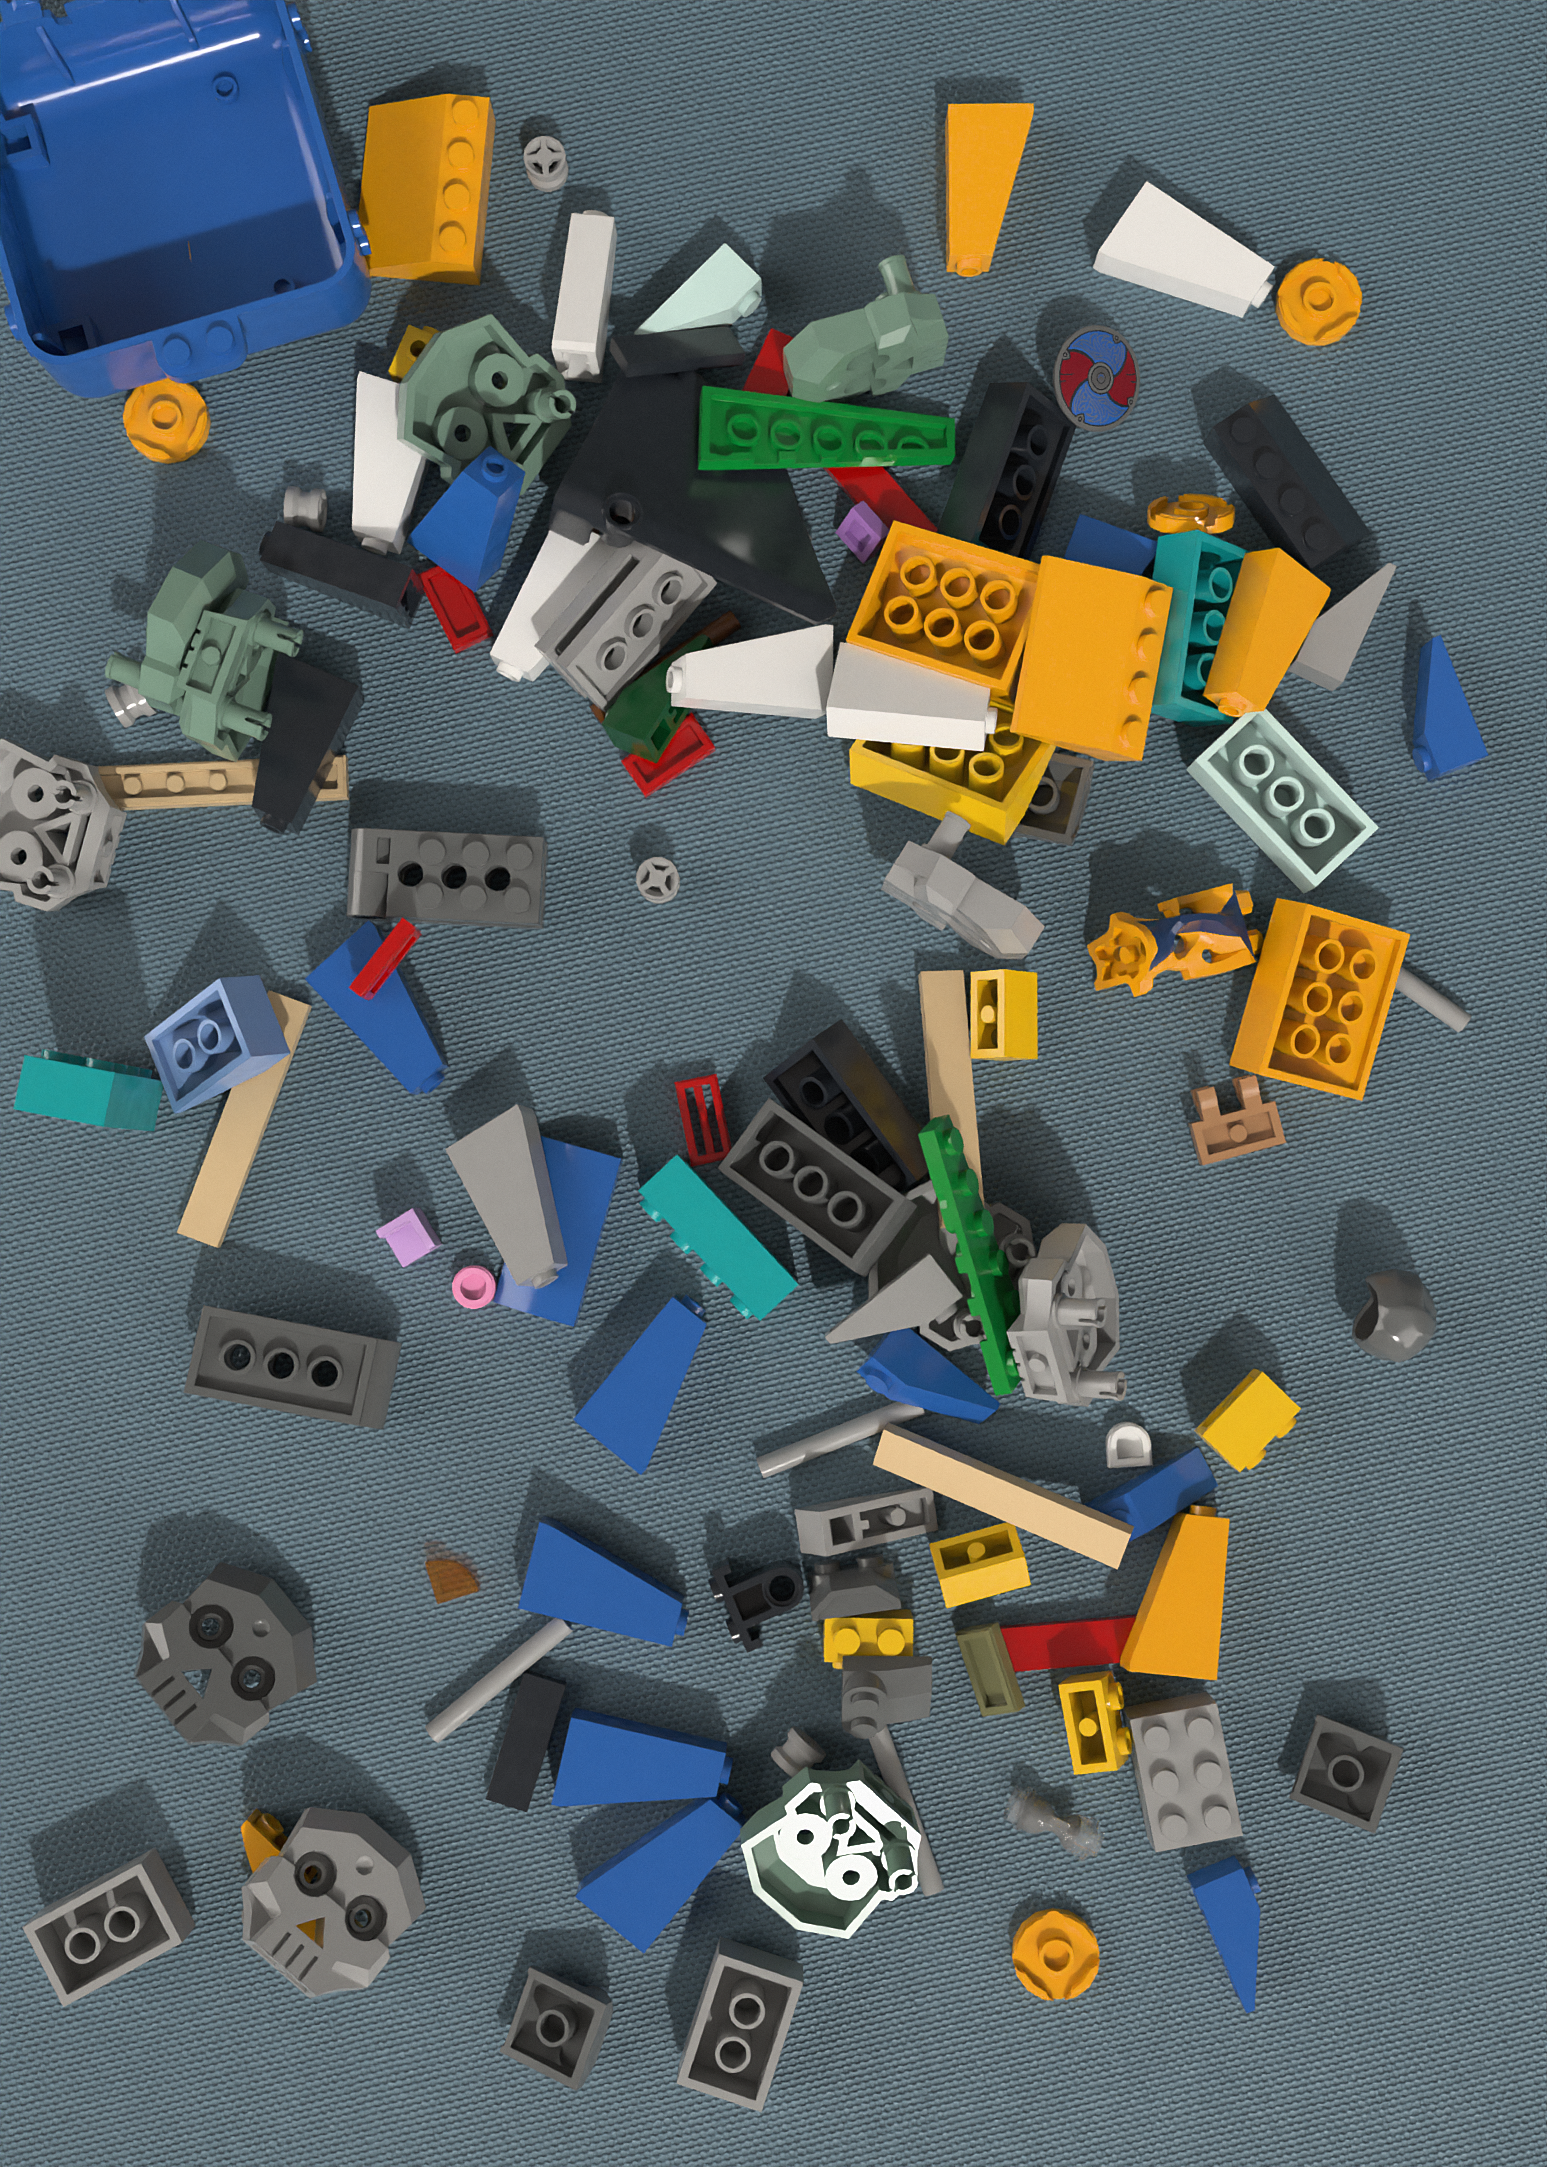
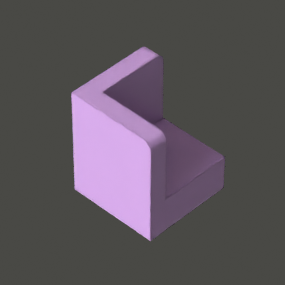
M412 1208L375 1231L380 1239L385 1238L403 1268L443 1245L421 1208Z

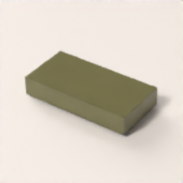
M994 1622L965 1627L957 1631L955 1636L982 1717L1019 1712L1024 1708L1025 1702L999 1623Z

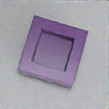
M862 501L852 507L835 533L864 564L876 555L886 541L890 530L871 508Z

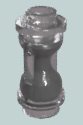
M1016 1786L1005 1807L1003 1818L1012 1823L1011 1827L1017 1831L1022 1829L1030 1834H1039L1044 1831L1053 1832L1057 1835L1063 1848L1082 1862L1089 1855L1095 1857L1103 1843L1104 1832L1100 1830L1099 1819L1094 1817L1088 1818L1082 1814H1073L1067 1817L1059 1816L1054 1812L1050 1802L1043 1795L1036 1793V1789L1032 1787L1023 1789Z

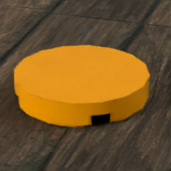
M1312 258L1298 263L1285 275L1276 294L1275 312L1281 327L1292 339L1306 345L1325 346L1339 341L1355 325L1362 304V291L1354 274L1345 265L1336 261L1334 264L1329 261H1323L1324 258Z
M169 378L136 387L127 399L123 413L124 428L129 440L137 451L151 461L165 464L182 462L198 453L208 439L211 426L209 408L197 389L189 383H176Z
M1188 493L1179 495L1178 502L1168 503V497L1163 496L1153 500L1148 506L1147 523L1151 528L1169 534L1200 530L1211 535L1232 528L1235 507L1232 504L1227 505V501L1221 497L1206 494Z
M1049 1908L1035 1912L1021 1923L1013 1938L1011 1956L1017 1977L1029 1992L1041 1999L1054 2001V1999L1065 1998V2000L1075 1998L1090 1987L1098 1973L1100 1959L1095 1934L1083 1918L1069 1910Z

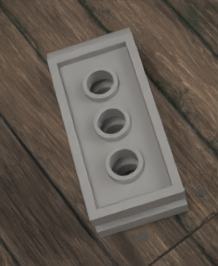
M634 540L632 544L616 549L535 644V648L578 694L584 698L588 697L598 708L606 713L608 708L615 704L622 691L635 681L714 588L717 582L712 576Z

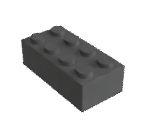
M768 1098L717 1168L851 1270L864 1277L868 1275L917 1207L916 1204L770 1098Z

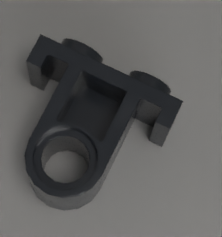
M729 1557L713 1564L712 1573L714 1577L708 1579L710 1588L718 1604L725 1601L731 1615L730 1618L725 1619L730 1635L735 1644L743 1643L747 1653L763 1646L761 1630L752 1632L750 1627L791 1610L799 1604L803 1597L804 1581L802 1572L790 1561H773L732 1580H729L727 1575L732 1572V1563ZM785 1575L791 1578L794 1582L793 1590L786 1595L774 1593L770 1588V1582L776 1576Z

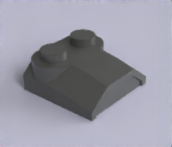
M1053 752L1025 815L1010 837H1026L1073 846L1080 830L1089 797L1095 762Z
M875 1553L857 1557L858 1563L841 1566L840 1560H825L815 1563V1570L807 1573L812 1622L901 1609L893 1561L884 1560L883 1554Z
M843 1656L841 1723L846 1732L859 1739H868L881 1732L886 1724L930 1717L932 1656Z
M1317 1714L1289 1798L1375 1834L1404 1746L1391 1742L1384 1736L1371 1734Z
M532 1965L528 1969L527 1973L529 1976L506 2041L501 2046L499 2052L574 2090H578L584 2085L597 2061L612 2018L613 2001L600 1987H583Z

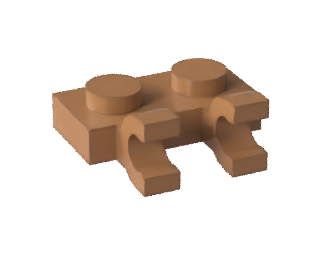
M1247 1074L1232 1079L1236 1096L1242 1108L1220 1114L1213 1086H1203L1190 1090L1195 1108L1201 1119L1188 1123L1199 1165H1207L1286 1143L1276 1102L1270 1100L1262 1103L1256 1075L1250 1076Z

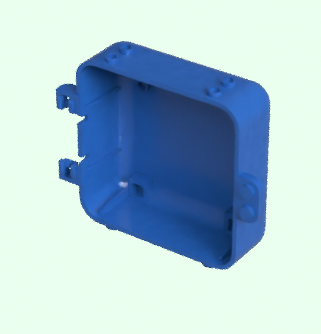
M0 0V13L3 22H0V269L10 300V304L4 306V311L17 341L22 340L30 356L35 357L61 387L80 397L101 398L167 378L176 383H190L234 370L243 364L249 354L345 327L363 314L369 303L372 289L371 276L365 256L372 254L357 210L356 208L351 209L306 57V53L313 52L306 27L302 24L295 2L287 3L286 0H75L64 4L68 16L56 17L51 10H42L41 0Z

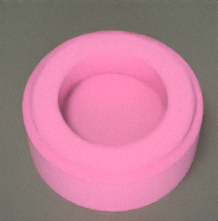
M471 1265L461 1269L454 1277L452 1283L455 1299L462 1306L470 1309L481 1308L489 1304L495 1297L497 1290V1281L494 1274L488 1268L481 1265Z

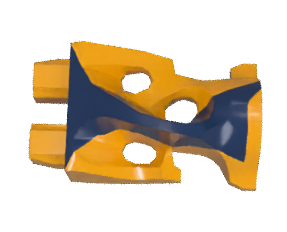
M1233 883L1176 897L1157 904L1159 912L1164 913L1165 919H1143L1133 917L1130 913H1114L1110 915L1108 931L1087 945L1089 955L1092 957L1097 968V979L1094 982L1096 991L1127 983L1134 997H1137L1151 990L1155 976L1166 970L1180 971L1184 980L1226 973L1255 963V955L1262 951L1264 939L1262 933L1257 929L1247 931L1243 915L1251 913L1253 908L1250 892L1247 890H1235ZM1189 908L1193 912L1192 914L1180 915L1179 910ZM1177 934L1181 938L1174 951V939ZM1203 950L1209 951L1211 962H1205L1202 958Z

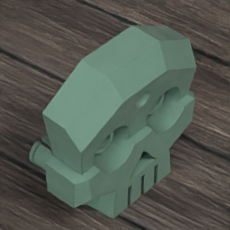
M904 255L888 257L878 265L887 292L877 296L875 301L868 303L864 308L810 322L783 348V371L792 397L818 403L825 401L845 404L869 390L872 398L896 390L911 374L943 366L949 336L936 295L921 294L920 291L915 290Z
M488 314L435 333L399 383L397 440L440 466L441 478L450 485L487 447L491 446L525 471L520 495H523L571 427V414L569 411H575L576 401L571 392L565 390L564 376L538 353L527 355L492 314ZM495 372L499 373L503 378V385L500 389L495 388L492 384V376ZM503 424H518L507 439ZM458 425L463 426L466 430V437L462 442L458 441L454 435L455 428Z
M203 540L195 544L171 568L147 613L146 656L143 662L115 651L114 655L112 654L107 662L105 669L106 678L114 679L138 689V694L146 699L149 706L180 716L186 691L175 685L182 667L187 668L184 662L188 651H194L191 643L195 633L200 634L197 627L203 611L207 610L217 613L224 599L236 588L246 589L249 578L242 555Z
M236 588L224 599L217 613L207 610L203 611L197 627L200 634L195 633L191 643L194 651H188L184 662L187 668L182 667L175 685L186 691L179 719L182 734L188 739L198 742L212 754L237 762L251 737H255L260 741L266 738L268 731L263 730V727L259 726V724L269 728L271 726L272 715L271 713L264 712L271 693L276 659L279 653L295 657L299 652V648L294 645L295 643L301 645L303 640V630L289 627V622L274 617L276 607L268 598L240 588Z
M859 1759L850 1769L841 1771L813 1770L806 1766L782 1786V1797L759 1809L740 1829L741 1846L753 1892L797 1930L849 1939L882 1899L893 1901L899 1895L913 1892L918 1884L917 1855L921 1834L913 1808L900 1796H897L896 1792L888 1785L886 1786L876 1774L873 1775L872 1771ZM804 1829H808L811 1831L810 1833L805 1835L798 1833L799 1831ZM848 1870L856 1871V1873L852 1875L844 1874Z

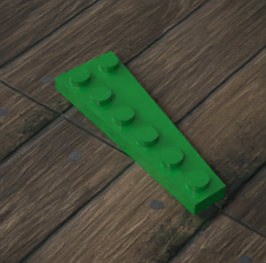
M703 386L701 390L698 470L951 465L955 457V418L825 401L818 403L795 397Z
M947 1114L933 1118L918 1133L935 1194L940 1204V1211L946 1231L951 1234L956 1233L958 1239L955 1262L959 1274H968L970 1280L971 1297L967 1299L971 1316L980 1315L987 1339H983L979 1343L996 1396L1010 1394L1022 1379L1017 1369L1019 1363L1015 1362L1013 1356L1014 1349L1011 1348L1007 1335L1008 1329L1021 1314L1019 1291L1014 1289L1008 1273V1258L1005 1252L999 1249L993 1233V1218L990 1212L984 1209L978 1193L979 1183L976 1173L973 1169L969 1168L963 1153L962 1135L953 1126L950 1115Z

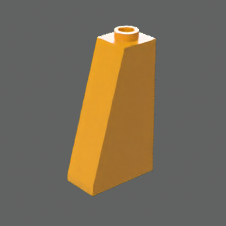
M1034 103L948 104L945 122L946 272H957L958 275L963 277H973L980 275L982 272H989L1034 113Z
M1280 548L1245 553L1203 696L1215 703L1221 713L1232 717H1241L1244 713L1264 711L1327 601L1331 588Z
M1190 1505L1189 1513L1178 1512L1175 1514L1138 1610L1137 1618L1121 1655L1120 1666L1131 1672L1217 1680L1230 1521L1229 1518L1216 1516L1217 1508Z

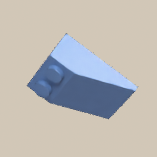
M260 975L217 979L144 1036L174 1113H181L265 1072L291 1053Z

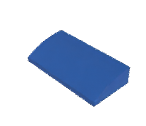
M540 1136L568 1265L557 1271L559 1277L545 1287L535 1289L534 1286H518L504 1262L493 1302L574 1327L579 1319L623 1159Z

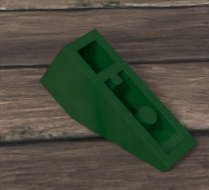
M701 634L622 691L615 704L608 708L605 719L602 722L603 728L615 747L654 763L658 762L691 709L671 706V693L666 688L667 671L672 666V662L687 653L715 648L709 636Z

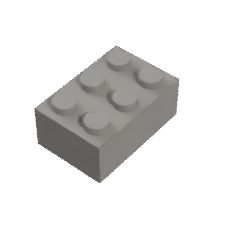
M1206 1691L1124 1707L1122 1709L1125 1726L1129 1728L1132 1739L1131 1757L1146 1834L1155 1852L1243 1836L1218 1706L1211 1695Z
M155 1847L39 1910L22 1928L61 2004L65 2007L181 1944L196 1925Z
M720 1936L679 2061L676 2084L762 2112L804 1983L803 1964Z

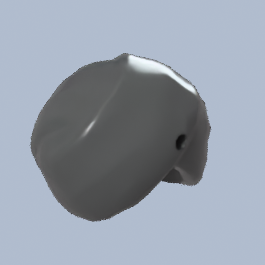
M1399 1269L1373 1273L1365 1278L1370 1299L1355 1317L1352 1337L1363 1351L1386 1361L1404 1362L1424 1349L1435 1335L1437 1310L1428 1288L1422 1283L1416 1273Z

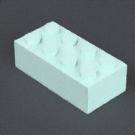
M1266 708L1264 711L1245 713L1186 769L1303 894L1318 886L1379 828Z

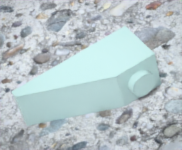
M724 243L634 332V335L732 325L741 315L748 317L760 304L762 299L760 297L762 295L761 277Z

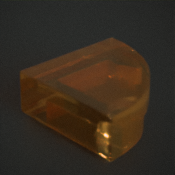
M435 1558L425 1562L437 1604L478 1592L481 1589L474 1574L457 1561Z

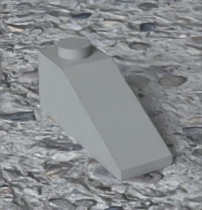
M1392 563L1386 564L1316 619L1287 671L1332 692L1341 685L1397 566Z
M926 1253L827 1331L824 1337L830 1344L925 1325L934 1319L941 1324L960 1308L956 1301L963 1295L932 1256Z
M926 1487L834 1500L795 1509L801 1553L831 1556L938 1530L933 1490Z

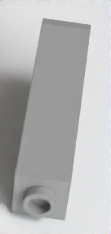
M517 1104L445 1150L518 1286H534L535 1289H540L555 1281L559 1277L557 1271L567 1266L568 1261L537 1118L532 1108Z

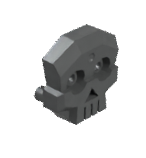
M220 1562L183 1604L172 1600L142 1625L141 1648L133 1676L188 1745L222 1744L239 1747L270 1722V1710L317 1682L312 1629L274 1579ZM214 1619L218 1623L219 1629L215 1635L208 1636L203 1633L202 1623L205 1620ZM210 1670L202 1697L182 1672ZM249 1670L256 1671L260 1676L259 1684L254 1688L247 1687L243 1682V1676Z

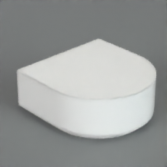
M1121 1422L1110 1429L1105 1442L1108 1468L1153 1465L1151 1440L1148 1433L1141 1426L1133 1422Z

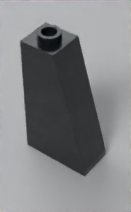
M276 521L272 532L267 531L260 544V561L269 572L410 629L425 594L424 586L412 567Z
M279 653L275 663L267 711L272 715V722L270 728L265 726L264 729L268 731V734L262 741L252 808L259 819H261L260 825L280 835H284L287 830L299 836L318 794L331 771L333 761L339 754L365 700L359 686L283 653Z

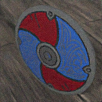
M1091 325L1075 331L1065 340L1057 354L1053 370L1054 391L1060 408L1072 423L1091 432H1103L1113 429L1129 416L1139 394L1140 371L1132 347L1121 334L1106 326Z

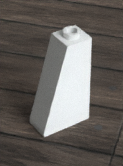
M1147 181L1099 249L1093 266L1100 273L1241 318L1251 304L1256 308L1260 307L1273 287L1267 280L1275 267Z
M587 210L583 214L571 213L552 339V352L557 370L564 376V380L602 383L617 230L614 217H610L604 212L597 210Z
M359 371L356 392L352 531L358 540L362 542L361 547L367 551L378 555H386L387 551L400 554L431 460L397 440L399 383Z
M549 531L490 652L492 660L498 665L496 669L498 673L516 682H519L521 677L533 682L550 663L535 648V644L616 551V547L609 546L602 540L600 535L591 532L589 543L582 546Z
M825 624L687 653L672 662V666L667 671L666 688L671 693V706L817 719L827 714L826 706L833 678V625Z
M840 642L826 706L829 737L984 751L986 735L995 734L997 722V708L990 707L989 688L863 647Z

